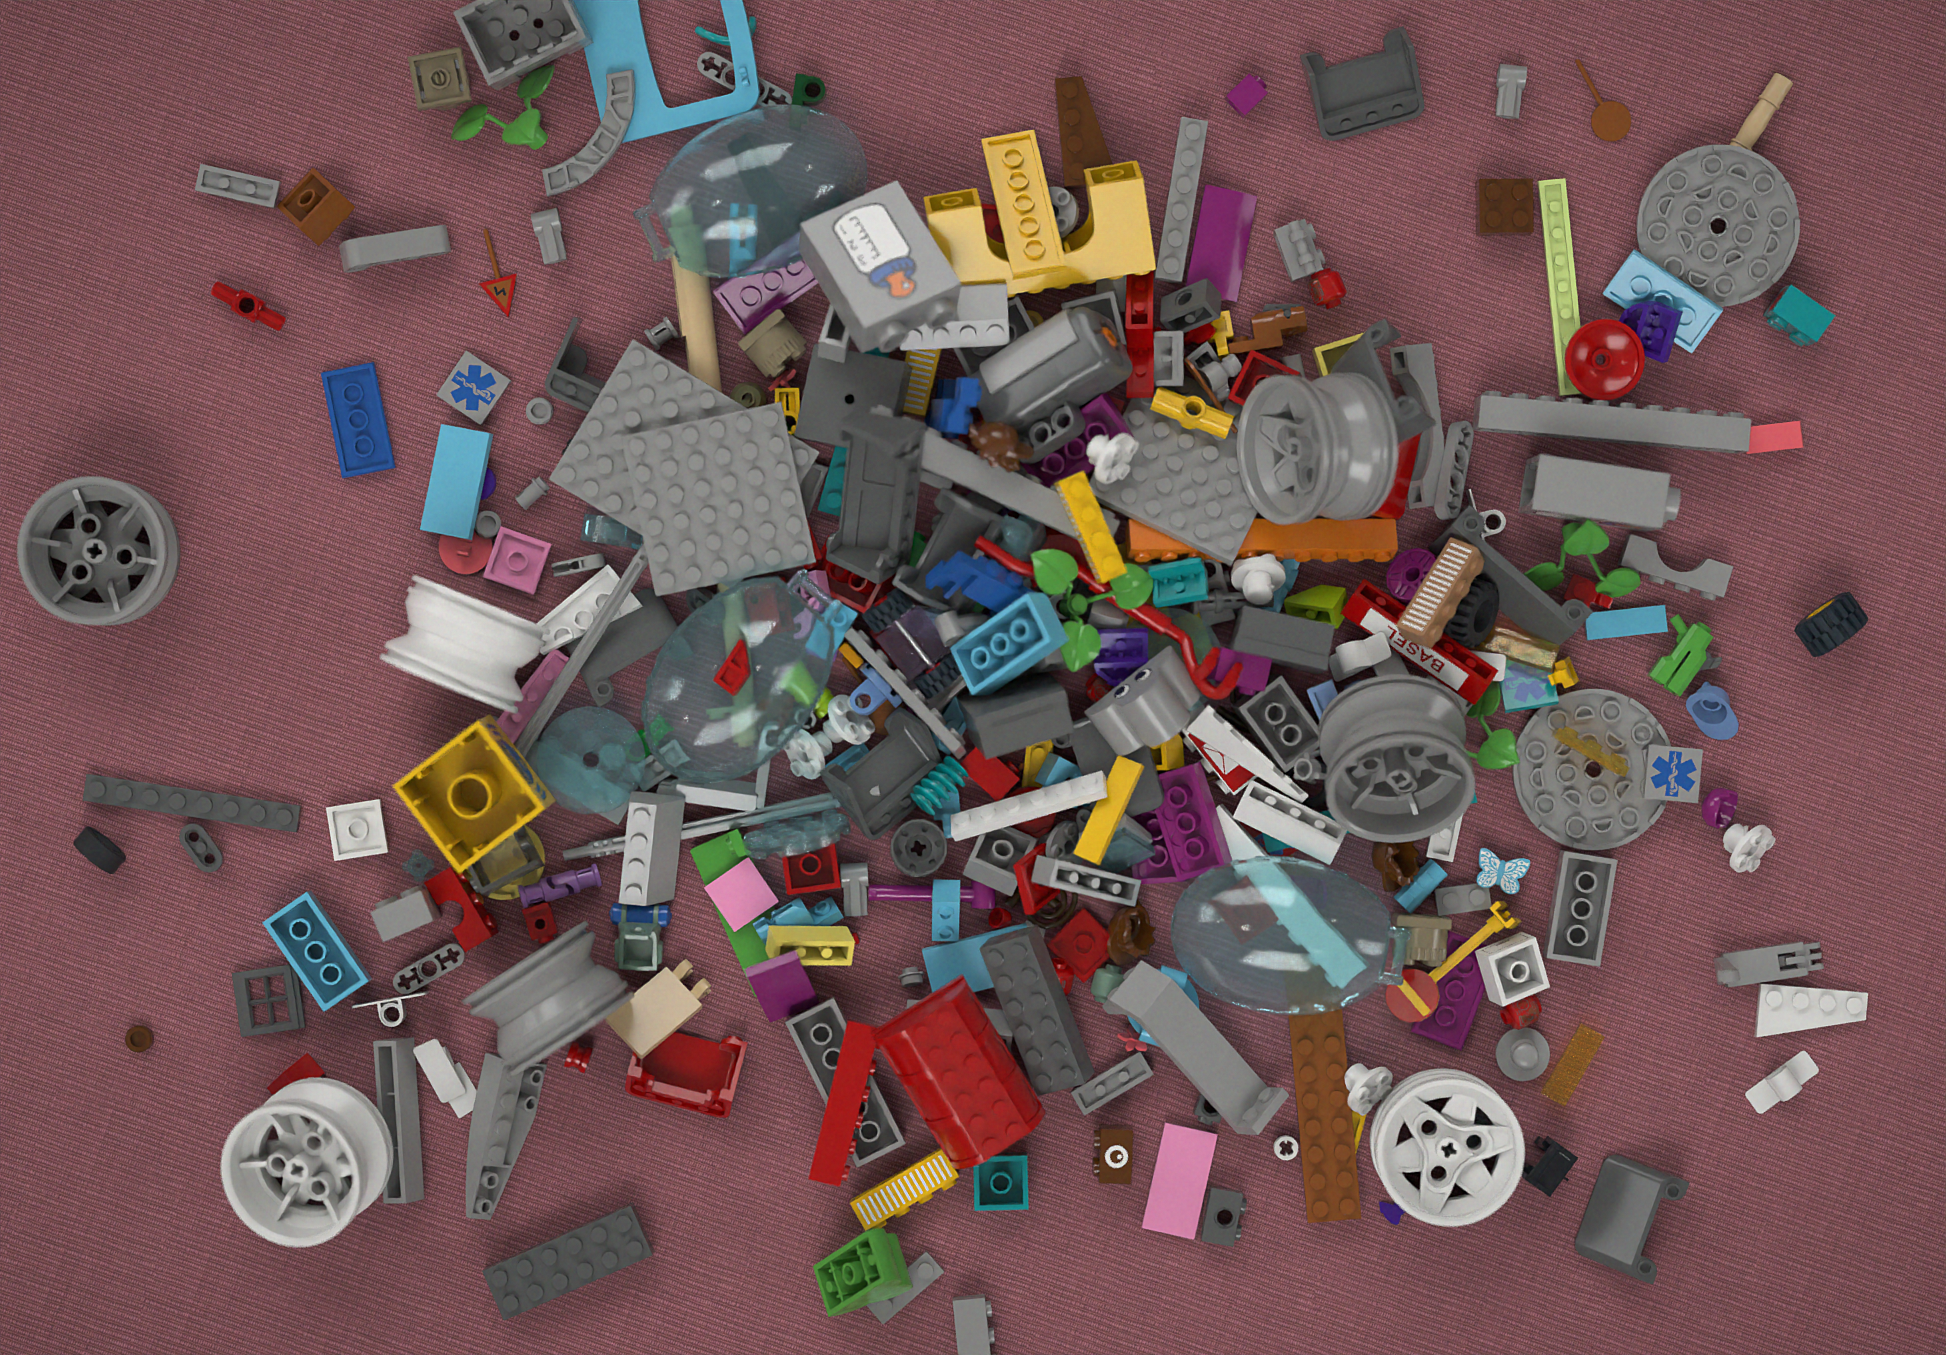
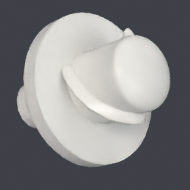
M1126 433L1115 436L1111 441L1108 435L1105 437L1102 435L1094 437L1087 447V456L1089 457V462L1096 465V479L1103 484H1110L1117 478L1120 480L1124 479L1130 471L1129 463L1137 451L1139 443Z
M1272 554L1236 560L1231 572L1233 586L1238 591L1243 592L1249 602L1257 605L1269 602L1273 596L1272 591L1274 592L1284 584L1286 578L1283 565L1276 561V557Z
M841 694L830 700L828 704L829 719L823 723L825 735L834 743H839L845 739L852 744L860 745L867 741L871 733L875 731V725L868 715L863 716L854 712L850 706V696ZM858 697L857 706L863 708L862 701Z
M795 728L789 731L781 740V745L791 762L790 768L796 776L800 777L803 775L808 779H816L821 776L820 772L825 769L824 757L832 753V742L824 732L818 731L810 735L803 729Z
M1741 824L1732 825L1723 837L1724 848L1732 853L1730 867L1736 872L1755 871L1760 865L1762 855L1775 843L1776 839L1772 836L1771 830L1765 825H1758L1748 831V826H1742Z
M1357 1063L1351 1066L1344 1075L1346 1087L1350 1092L1347 1101L1348 1106L1362 1116L1367 1114L1380 1099L1385 1100L1393 1091V1088L1390 1086L1393 1075L1386 1067L1368 1070L1363 1064Z

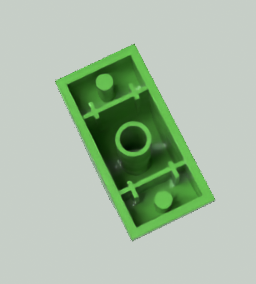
M883 1228L866 1231L813 1266L828 1317L845 1314L867 1304L896 1297L913 1287L897 1234H886Z

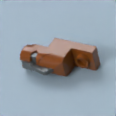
M1266 304L1262 312L1257 313L1250 319L1253 340H1248V336L1233 338L1232 343L1227 345L1229 354L1239 356L1249 354L1251 350L1263 352L1281 349L1283 347L1282 336L1288 338L1302 332H1307L1304 306L1300 304Z

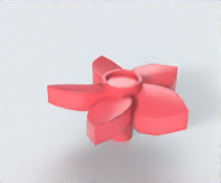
M793 368L781 373L776 380L771 382L772 385L768 389L774 391L780 385L781 387L790 388L791 386L787 381L794 377L796 370Z
M1131 1024L1127 1028V1033H1119L1117 1035L1119 1039L1127 1042L1125 1045L1127 1052L1134 1048L1138 1051L1147 1050L1146 1043L1138 1040L1140 1034L1135 1032Z

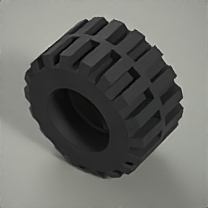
M1474 578L1468 594L1459 602L1455 615L1448 620L1443 628V633L1459 644L1469 648L1476 647L1483 642L1490 633L1498 614L1500 598L1497 587L1492 583Z

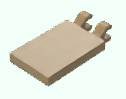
M687 959L683 960L673 972L667 967L635 992V996L605 1017V1021L640 1059L645 1057L702 1009V1004L699 1001L711 992L709 989L711 984L705 978L701 979L691 991L681 983L693 973V965Z

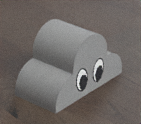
M1169 645L1084 713L1117 755H1126L1144 744L1149 747L1157 746L1175 736L1187 724L1190 718L1188 709L1198 701L1202 692L1191 680L1185 664Z

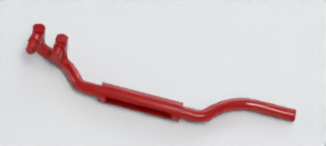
M982 535L979 536L973 545L1009 570L1027 578L1035 579L1033 565L1017 559ZM1076 563L1078 567L1077 578L1090 585L1088 589L1097 595L1113 590L1109 580L1097 584L1092 571ZM1115 595L1104 598L1159 635L1164 633L1180 645L1182 658L1191 680L1205 696L1215 700L1224 699L1235 688L1244 669L1241 662L1234 663L1220 685L1214 686L1206 677L1216 666L1217 659L1221 654L1219 648H1211L1208 655L1205 656L1199 665L1192 639L1184 630L1171 623L1172 619L1147 602L1134 609H1122L1117 605Z

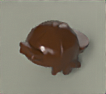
M1002 421L988 422L979 428L972 423L969 424L968 434L971 442L980 448L979 459L987 458L989 466L992 468L999 465L1008 473L1013 470L1018 471L1021 467L1019 458L1030 459L1034 455V449L1025 443L1019 442L1016 430Z
M1414 841L1396 843L1374 842L1371 854L1374 869L1382 874V884L1386 892L1396 891L1400 886H1409L1410 882H1414V875H1417L1420 871L1416 859L1420 853L1413 846Z
M1137 899L1135 907L1127 906L1118 910L1108 925L1109 940L1107 951L1111 959L1118 965L1125 966L1139 955L1149 956L1150 947L1155 944V938L1152 934L1156 927L1150 926L1149 915L1145 907Z

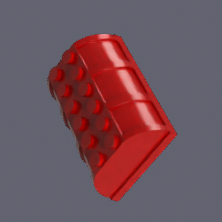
M962 974L870 1032L954 1169L970 1168L987 1161L1033 1131L1045 1116L1044 1107Z

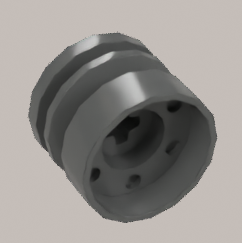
M924 819L911 820L902 824L894 833L890 844V856L894 865L903 874L911 877H925L934 873L943 864L947 854V840L943 831L934 823ZM914 842H919L920 846L925 845L926 850L922 851V856H917L916 852H911V848L915 845Z

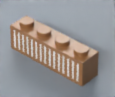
M1450 537L1396 624L1403 639L1430 650L1434 643L1440 639L1443 628L1448 620L1455 615L1456 607L1461 599L1468 594L1475 576L1483 569L1485 560L1477 547Z

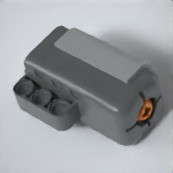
M1079 307L1073 310L1066 308L983 361L980 364V370L968 378L979 379L978 385L982 387V395L977 405L985 422L1002 421L1004 424L1012 426L1018 434L1019 442L1025 443L1034 449L1032 458H1019V462L1032 465L1083 433L1085 420L1080 408L1127 380L1131 376L1133 367L1112 321L1089 308ZM1069 418H1071V423L1066 428V422ZM1047 432H1049L1048 438L1044 442V436Z

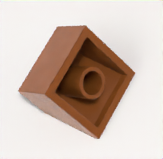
M314 167L277 205L318 246L327 240L341 222L346 220L356 208Z

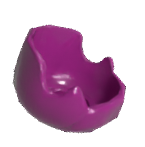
M1716 788L1707 794L1701 805L1702 818L1707 825L1717 829L1720 827L1725 828L1729 825L1737 807V792L1725 788Z

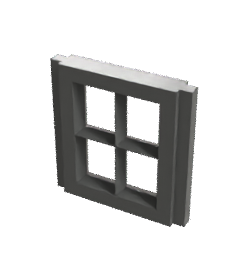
M291 964L232 973L241 1037L306 1027L299 978ZM283 975L286 995L271 997L268 977ZM263 978L266 998L251 1000L248 980ZM286 1000L289 1020L275 1022L272 1002ZM266 1003L269 1023L255 1025L252 1005Z

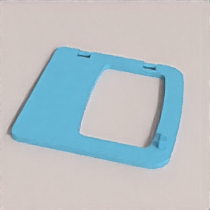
M573 0L594 42L584 47L601 121L604 117L607 100L606 74L634 70V111L629 129L621 144L744 114L752 110L757 104L760 96L757 65L743 0H720L731 46L735 90L731 94L675 108H668L661 95L646 42L639 0Z

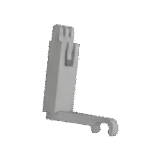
M771 722L764 728L756 783L680 772L678 779L665 778L660 781L657 794L685 797V802L750 812H755L756 808L764 809L771 754L777 753L780 750L777 744L773 745L768 742V735L771 731L780 732L783 726L777 722Z
M1801 941L1720 953L1721 957L1713 958L1717 985L1725 984L1729 988L1808 975L1807 971L1824 969L1823 963L1812 964L1813 959L1822 958V953L1810 952V949L1820 948V942L1803 944Z

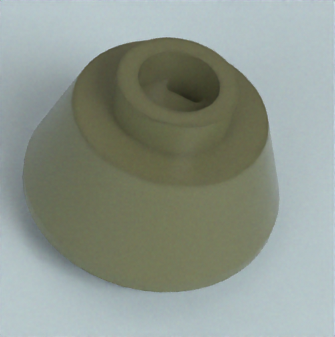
M753 382L738 384L730 395L731 399L748 409L766 405L764 390Z

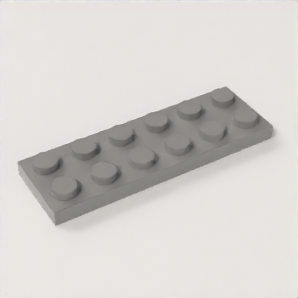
M851 627L844 634L848 642L890 684L891 688L899 694L903 701L927 724L928 728L959 760L966 753L963 747L965 744L963 738L953 727L949 731L946 729L945 725L947 722L935 708L930 711L926 707L929 703L916 688L913 691L908 688L911 684L898 669L894 672L890 669L892 666L890 660L879 649L876 652L871 649L874 647V644L862 630L856 633Z

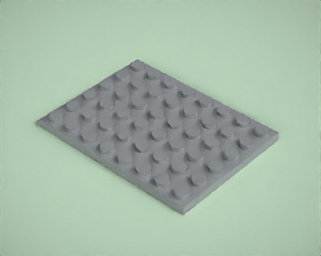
M632 339L549 480L642 535L621 436L737 412L748 408ZM788 433L800 485L818 456L819 451ZM743 578L722 582V584L736 592Z

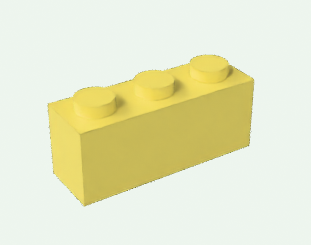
M769 926L765 950L769 959L796 951L802 965L851 966L855 940L847 926Z

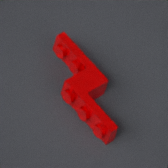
M1150 270L1145 275H1135L1132 273L1127 274L1126 277L1127 354L1133 367L1131 376L1127 379V398H1154V270Z

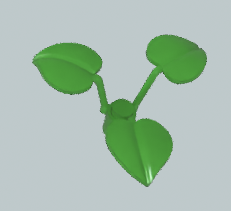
M547 65L538 68L526 75L520 82L517 96L524 98L527 110L516 118L514 122L507 125L496 117L486 114L488 110L486 105H475L459 117L453 128L451 139L453 141L454 139L457 141L470 139L482 129L486 120H490L504 128L502 134L504 142L514 145L527 144L532 150L542 147L548 139V134L539 126L541 114L537 109H532L530 100L531 98L539 97L550 83L555 66Z
M1589 518L1586 519L1583 525L1580 523H1570L1562 528L1564 544L1560 545L1561 556L1558 566L1552 562L1542 563L1523 574L1542 591L1553 589L1564 580V575L1560 571L1564 569L1567 552L1574 556L1581 554L1588 556L1597 576L1601 580L1595 585V590L1598 593L1611 598L1620 597L1634 591L1641 584L1639 574L1633 569L1619 568L1609 572L1607 576L1602 574L1592 554L1605 550L1609 545V538L1606 532Z
M1055 549L1040 550L1031 554L1035 579L1041 590L1049 595H1059L1066 590V593L1063 594V599L1059 603V610L1063 616L1071 620L1062 626L1069 641L1059 648L1064 662L1072 672L1091 662L1098 655L1101 648V638L1097 630L1090 625L1083 626V620L1078 617L1086 611L1087 604L1115 595L1116 603L1120 608L1134 609L1141 606L1152 592L1153 578L1150 574L1137 565L1124 564L1127 572L1109 580L1112 591L1087 599L1081 594L1071 595L1073 585L1070 581L1078 575V567L1075 560L1069 554Z
M1498 681L1490 683L1475 705L1472 704L1466 714L1470 718L1478 716V721L1489 736L1488 740L1481 745L1478 754L1466 750L1469 757L1476 758L1478 764L1485 769H1503L1520 763L1514 734L1508 729H1499L1492 733L1484 721V715L1493 714L1500 703L1501 693Z

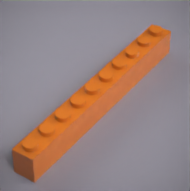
M1129 519L1125 527L1127 559H1135L1136 562H1147L1151 559L1174 562L1177 559L1201 558L1202 561L1204 559H1215L1217 562H1222L1137 520ZM1254 519L1235 559L1261 557L1264 554H1272L1278 562L1284 559H1295L1297 562H1307L1311 559H1321L1323 562H1333L1337 559H1348L1350 562L1374 559L1376 562H1386L1393 559L1398 550L1396 519H1311L1307 522L1296 524H1276L1267 519Z

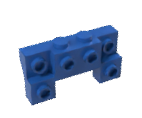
M964 377L957 378L956 380L937 379L936 397L932 399L931 410L923 422L926 425V432L928 428L934 429L943 434V439H959V434H967L969 424L973 422V415L969 413L970 407H976L982 395V387L978 385L979 379Z
M961 551L948 562L941 560L925 576L926 588L931 590L935 585L943 588V597L947 599L961 586L962 594L990 608V619L1025 594L1037 593L1025 587L1023 578L1016 572H1011L1000 566L997 562L981 555L974 559Z

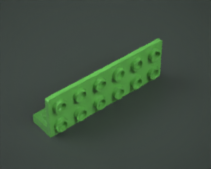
M739 828L690 850L705 886L747 857L754 863ZM713 902L745 976L744 969L770 960L765 950L766 946L759 937L753 923L762 917L770 920L772 918L771 912L775 910L774 905L734 932Z

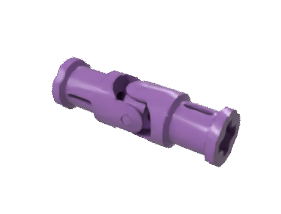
M591 864V867L579 871L572 869L561 874L541 878L539 882L527 886L518 885L517 888L523 908H527L529 904L543 900L545 902L580 893V890L595 885L600 887L602 883L597 865Z

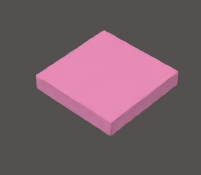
M500 526L483 577L534 595L552 544Z
M749 857L704 887L734 932L779 902Z

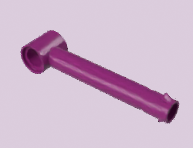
M973 880L971 881V886H960V902H971V908H995L996 889ZM869 884V901L932 902V885Z

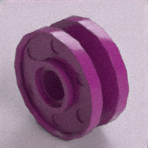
M1414 548L1404 551L1390 564L1386 574V583L1391 594L1404 606L1408 607L1437 560L1436 557L1426 549Z

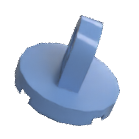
M865 663L860 668V671L867 679L850 696V706L854 712L865 716L873 713L886 700L895 708L903 702L899 694L894 692L890 684L869 663ZM864 694L870 696L871 703L868 707L859 708L856 702L859 696Z

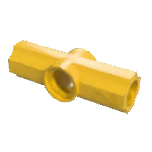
M1160 386L1150 406L1151 410L1178 420L1181 426L1186 429L1198 428L1223 439H1226L1234 419L1233 415L1205 405V402L1199 397H1185ZM1187 410H1193L1198 415H1190Z

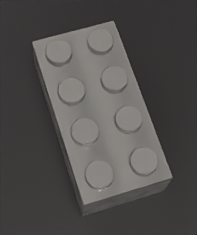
M1560 850L1543 957L1600 967L1618 860Z

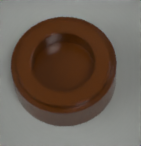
M136 1025L130 1028L125 1035L127 1047L137 1053L148 1050L154 1040L152 1031L144 1025Z

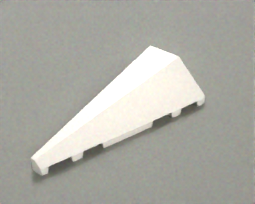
M1209 705L1186 729L1193 736L1297 802L1302 803L1309 796Z

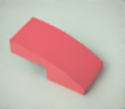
M1801 421L1751 426L1749 451L1746 454L1804 448Z

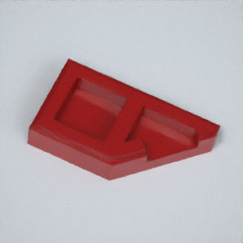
M739 639L713 679L714 682L733 696L738 695L751 675L747 645L743 639Z

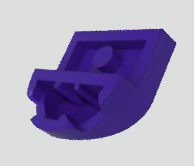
M1644 301L1626 309L1622 313L1619 322L1626 324L1637 334L1643 345L1645 356L1665 363L1668 362L1682 311L1657 301Z
M1096 629L1101 638L1100 651L1094 658L1096 673L1105 679L1109 685L1117 687L1148 662V629Z

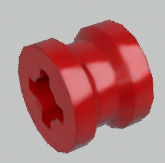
M573 1041L564 1067L578 1068L579 1072L585 1073L593 1048L589 1046L586 1048L580 1047L579 1043Z

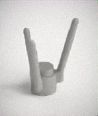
M1320 749L1306 752L1304 758L1296 761L1294 765L1295 779H1301L1312 785L1316 784L1315 779L1325 780L1326 774L1321 772V765L1314 759L1321 755Z

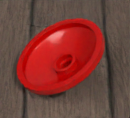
M1612 319L1594 320L1581 326L1570 338L1565 351V369L1572 385L1583 395L1597 400L1616 399L1627 394L1638 383L1645 364L1643 345L1637 334L1626 324ZM1599 354L1603 356L1601 364L1596 362V357Z

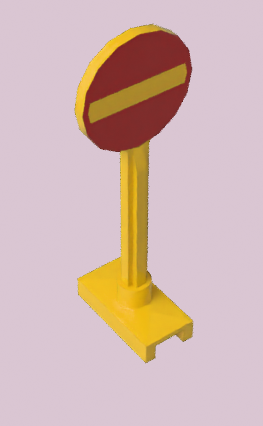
M1497 901L1490 907L1494 915L1486 921L1487 924L1451 954L1446 961H1443L1442 966H1437L1429 974L1417 969H1407L1393 976L1387 985L1385 993L1386 1003L1391 1013L1398 1019L1406 1022H1419L1430 1017L1437 1008L1439 1001L1437 981L1494 932L1498 933L1504 927L1514 929L1522 921L1519 918L1513 917L1509 919L1508 917L1511 913L1508 910L1504 913L1502 911L1508 905L1505 901Z

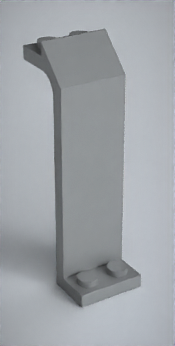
M1141 960L1136 967L1131 968L1124 974V982L1108 994V1000L1103 1004L1102 1008L1108 1014H1123L1137 1021L1237 1134L1259 1135L1288 1098L1289 1094L1284 1088L1267 1087L1175 981Z

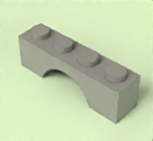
M1632 534L1626 535L1617 566L1633 569L1638 574L1648 575V581L1664 585V582L1667 581L1674 583V589L1689 593L1690 589L1699 591V597L1715 601L1716 597H1724L1733 570V566L1708 558L1703 559L1698 566L1690 571L1678 572L1672 570L1660 559L1656 542Z

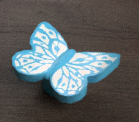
M1481 848L1479 850L1478 864L1482 871L1477 875L1476 882L1479 886L1485 888L1496 884L1500 886L1503 892L1515 894L1520 888L1517 879L1522 878L1526 874L1530 866V860L1518 858L1507 862L1505 860L1500 861L1492 851Z

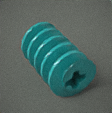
M946 756L943 760L944 764H938L936 771H931L928 774L929 779L923 778L921 786L916 785L913 788V793H910L915 803L932 816L935 815L932 808L933 805L940 809L943 807L939 800L940 798L949 801L948 791L954 794L958 793L955 787L956 783L962 787L966 785L962 777H968L967 772L950 756Z

